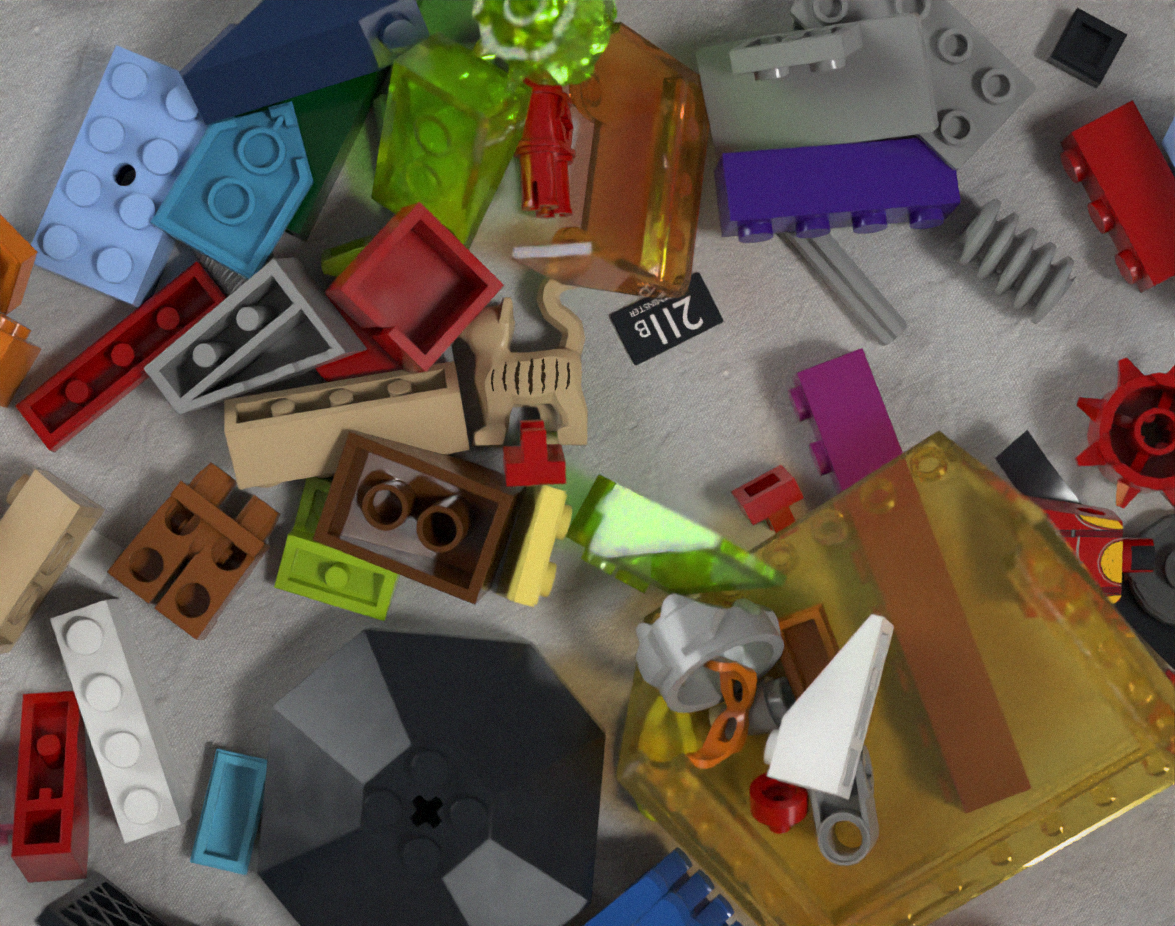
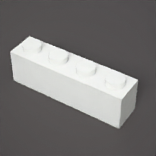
M106 599L51 618L50 621L124 843L172 828L192 818L193 815L121 599Z

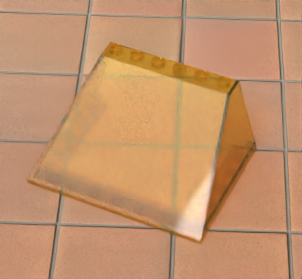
M938 430L680 594L693 600L727 609L732 608L736 600L746 598L753 603L772 609L777 619L822 603L840 650L872 614L884 617L894 626L863 744L867 747L871 758L874 777V800L879 824V837L869 853L858 863L849 866L837 865L829 861L821 853L817 842L813 807L810 799L807 816L801 822L792 825L790 831L786 833H773L767 825L758 822L750 812L749 787L756 777L769 771L770 765L765 764L764 754L770 734L747 736L740 752L733 753L712 768H697L686 756V753L696 752L703 746L711 729L709 720L710 708L687 713L672 711L668 708L657 686H653L644 680L639 671L637 660L616 772L618 782L758 926H927L1174 785L1175 686L1043 510ZM662 606L645 616L643 623L653 624L659 619ZM780 658L762 678L767 675L772 676L774 679L782 676L787 678ZM844 820L836 823L835 833L837 839L847 847L861 846L862 834L856 824Z

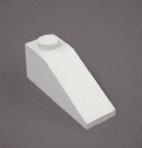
M872 614L783 716L780 730H772L764 754L765 764L770 765L767 776L784 783L849 800L894 626L882 616Z

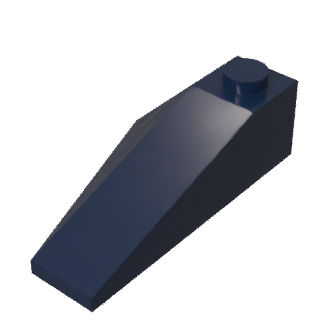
M263 0L238 24H229L179 73L203 121L207 125L379 71L433 44V41L416 0Z

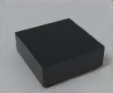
M1077 7L1056 42L1047 62L1097 88L1103 81L1127 34Z

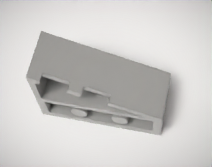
M297 257L274 258L145 366L144 370L178 415L207 409L223 403L224 400L237 398L367 350V348Z

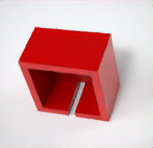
M421 202L402 207L324 292L361 328L378 327L371 337L408 373L427 372L502 289L504 284Z

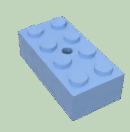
M116 45L31 243V246L37 251L34 262L35 266L134 308H138L154 295L177 239L151 224V221L209 124L206 125L178 70ZM135 170L136 178L133 183L128 186H121L123 177L129 171Z

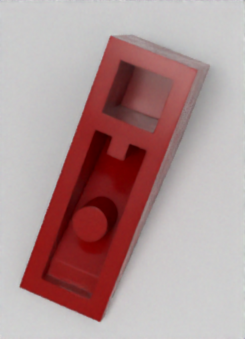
M74 691L23 694L11 857L28 883L87 879L90 822L85 723Z

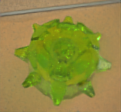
M475 0L472 10L473 18L480 23L481 37L471 51L476 60L499 58L509 65L506 91L514 93L525 78L540 85H561L563 87L568 84L578 85L592 75L594 65L609 43L613 23L618 11L614 0Z

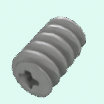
M997 198L993 199L980 209L948 250L959 244L964 246L959 260V264L962 267L977 258L982 260L976 277L980 281L997 272L1000 275L995 289L997 295H1001L1013 287L1017 288L1018 292L1013 304L1016 310L1033 301L1036 307L1031 322L1037 324L1051 311L1075 280L1076 276L1072 279L1069 278L1074 260L1068 256L1051 264L1056 245L1048 242L1034 250L1033 246L1038 234L1037 230L1032 227L1016 236L1014 233L1019 222V216L1016 213H1012L997 221L996 218L1001 207V201Z

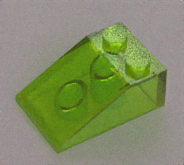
M439 31L394 59L371 199L395 214L404 206L421 202L469 250L517 145L522 138L533 88Z
M600 474L597 476L565 536L585 548L580 559L609 575H612L614 569L618 566L619 569L614 578L645 594L650 584L669 595L782 587L788 577L726 538Z

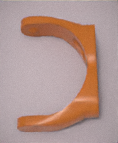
M721 656L713 657L705 662L703 666L715 672L719 671L721 692L727 708L715 719L703 746L696 752L686 753L684 763L696 768H712L733 753L740 752L747 738L749 711L755 699L757 674L752 668ZM736 680L740 681L743 688L742 700L740 702L734 696ZM735 718L737 726L731 740H728L725 736L726 725L729 719Z

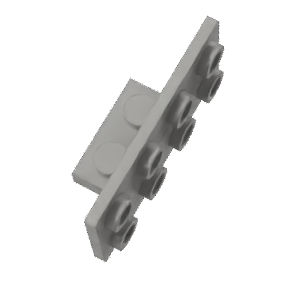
M797 0L791 6L790 15L804 29L913 12L920 15L938 127L933 132L915 135L952 170H959L1036 89L1035 84L946 0Z
M916 12L704 45L696 50V59L715 155L718 160L722 153L847 144L930 133L938 127L921 17Z

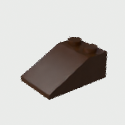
M351 430L348 433L313 540L475 605L492 587L527 486L507 487L505 474L477 463Z

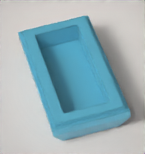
M220 748L216 749L191 854V863L247 875L263 809L267 759Z

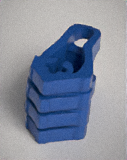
M677 847L632 882L624 890V893L583 926L743 925L737 920L731 925L727 924L726 920L735 913L731 904L721 894H718L710 901L707 899L706 896L715 888L714 884L701 869L692 876H689L686 871L693 865L687 854Z

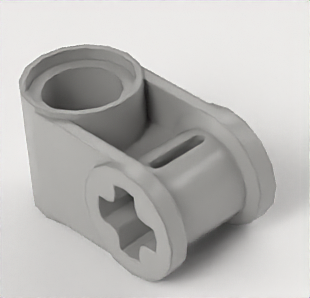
M863 745L849 800L807 789L813 807L817 842L820 851L829 861L837 865L849 866L858 863L874 847L879 837V824L874 800L873 769L869 751L865 745ZM844 820L856 824L862 834L861 846L847 847L837 839L835 833L836 823Z

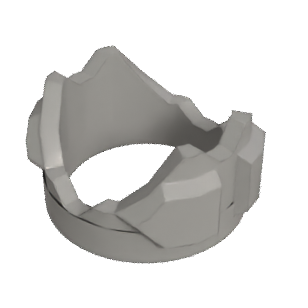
M672 594L663 600L659 619L653 624L640 623L636 628L639 641L636 660L641 675L646 682L657 686L668 708L680 713L703 710L725 701L721 692L719 671L715 672L703 666L708 660L715 656H721L737 661L741 665L755 670L758 681L777 663L784 649L779 622L774 611L764 605L753 603L746 598L736 600L733 607L727 609L678 594ZM738 680L734 684V696L743 691L742 684Z

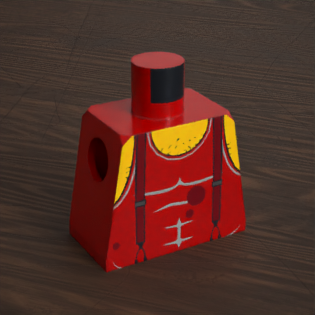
M1019 496L1017 604L1026 617H1040L1117 603L1121 599L1122 573H1152L1154 571L1155 546L1151 537L1123 538V522L1113 510L1032 496Z

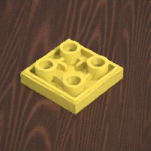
M545 485L527 486L515 522L496 595L531 607L537 605L539 596L548 597L554 583L557 568L556 563L549 561L555 538L559 540L565 538L572 517V506L565 504L567 498L566 491Z

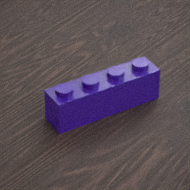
M920 138L722 153L714 169L721 236H738L739 242L742 243L763 242L774 237L773 233L793 231L796 232V237L817 238L831 232L830 228L852 227L853 232L857 234H869L885 230L888 227L887 224L909 222L911 229H928L942 225L944 219H947L961 203L956 171L952 170Z

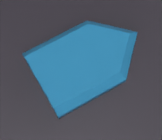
M292 101L271 106L268 110L237 118L232 116L210 123L153 217L151 224L247 280L262 269L314 183Z

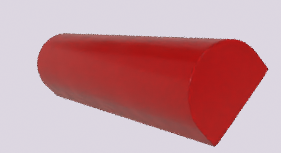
M196 261L15 405V407L49 451L55 453L147 380L150 376L144 370V367L228 296L207 270Z

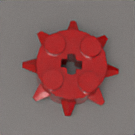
M1126 357L1118 361L1117 387L1105 394L1102 399L1079 397L1076 406L1090 418L1087 432L1089 445L1075 457V461L1078 467H1098L1105 478L1117 485L1116 506L1124 509L1138 493L1147 494L1153 492H1160L1175 508V365L1166 374L1158 372L1144 375ZM1154 422L1158 425L1155 433L1162 435V440L1148 446L1144 442L1145 436L1141 435V427Z

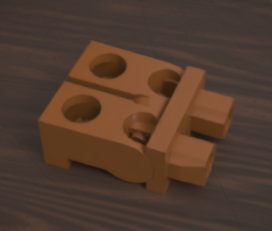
M212 462L201 470L190 484L183 481L178 483L171 492V496L161 505L107 571L108 574L145 602L155 604V609L195 640H205L233 596L250 576L259 560L270 549L271 545L265 541L272 533L281 515L256 495H253L236 519L219 506L235 487L237 481ZM188 561H190L189 564L186 566V568L182 571V573L179 575V577L176 579V581H175V582L173 583V585L171 586L172 582L175 580V578L178 576V574L181 572V570L185 567V565L188 563Z

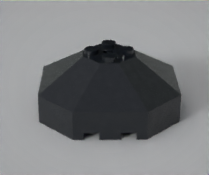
M381 628L363 629L272 706L257 874L300 926H565L592 902L606 730L530 641L477 638L473 636L420 633ZM421 795L428 801L437 796L442 801L443 806L437 812L442 820L439 825L433 827L429 822L425 821L418 826L413 822L411 816L417 810L412 802L415 797Z

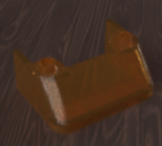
M622 22L542 32L541 43L574 64L573 77L569 84L571 102L585 119L594 123L581 228L576 226L560 228L554 234L549 245L513 247L512 259L567 286L656 299L679 298L683 296L691 281L710 125L700 75Z

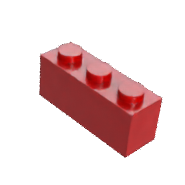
M1132 100L1071 132L1060 142L1064 152L1060 153V159L1069 178L1076 184L1081 182L1091 200L1087 208L1094 225L1102 234L1108 232L1119 252L1115 254V262L1121 275L1128 284L1136 283L1139 291L1142 293L1175 276V177Z

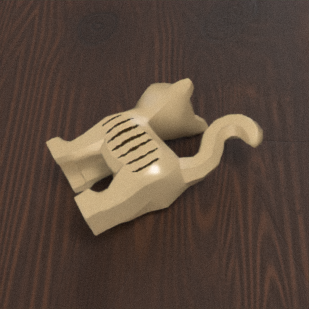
M559 269L549 273L538 287L536 301L543 318L562 333L559 346L556 348L535 352H511L510 346L515 330L511 297H502L501 303L497 306L484 307L458 336L468 344L475 355L473 384L483 413V426L473 432V446L503 447L506 434L509 432L511 411L514 407H537L540 420H544L547 444L587 445L588 409L581 388V354L586 338L582 320L560 302V294L563 291L582 286L584 281L581 274L571 269Z

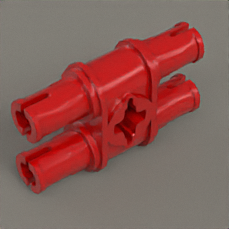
M527 29L526 36H523V31L518 30L509 34L512 47L514 84L508 86L509 91L506 92V99L511 103L509 128L513 143L510 144V152L515 159H519L521 210L536 211V218L553 219L556 218L555 214H559L561 218L573 215V210L570 202L568 166L573 164L576 152L571 148L574 130L570 113L572 99L568 93L563 92L561 43L546 41L547 31L542 29Z

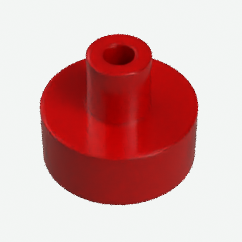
M768 772L756 777L750 784V812L758 822L767 825L770 831L783 834L790 831L792 825L801 822L809 812L808 792L806 788L767 776Z

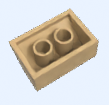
M35 469L31 476L26 473L23 474L13 485L6 498V502L11 506L0 521V654L10 653L106 510L49 471Z

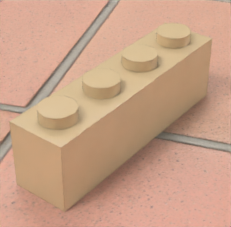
M455 361L433 364L427 372L408 373L404 369L224 400L225 436L238 489L251 487L269 488L286 481L309 477L327 478L334 476L348 433L351 430L448 456L455 452L470 450Z

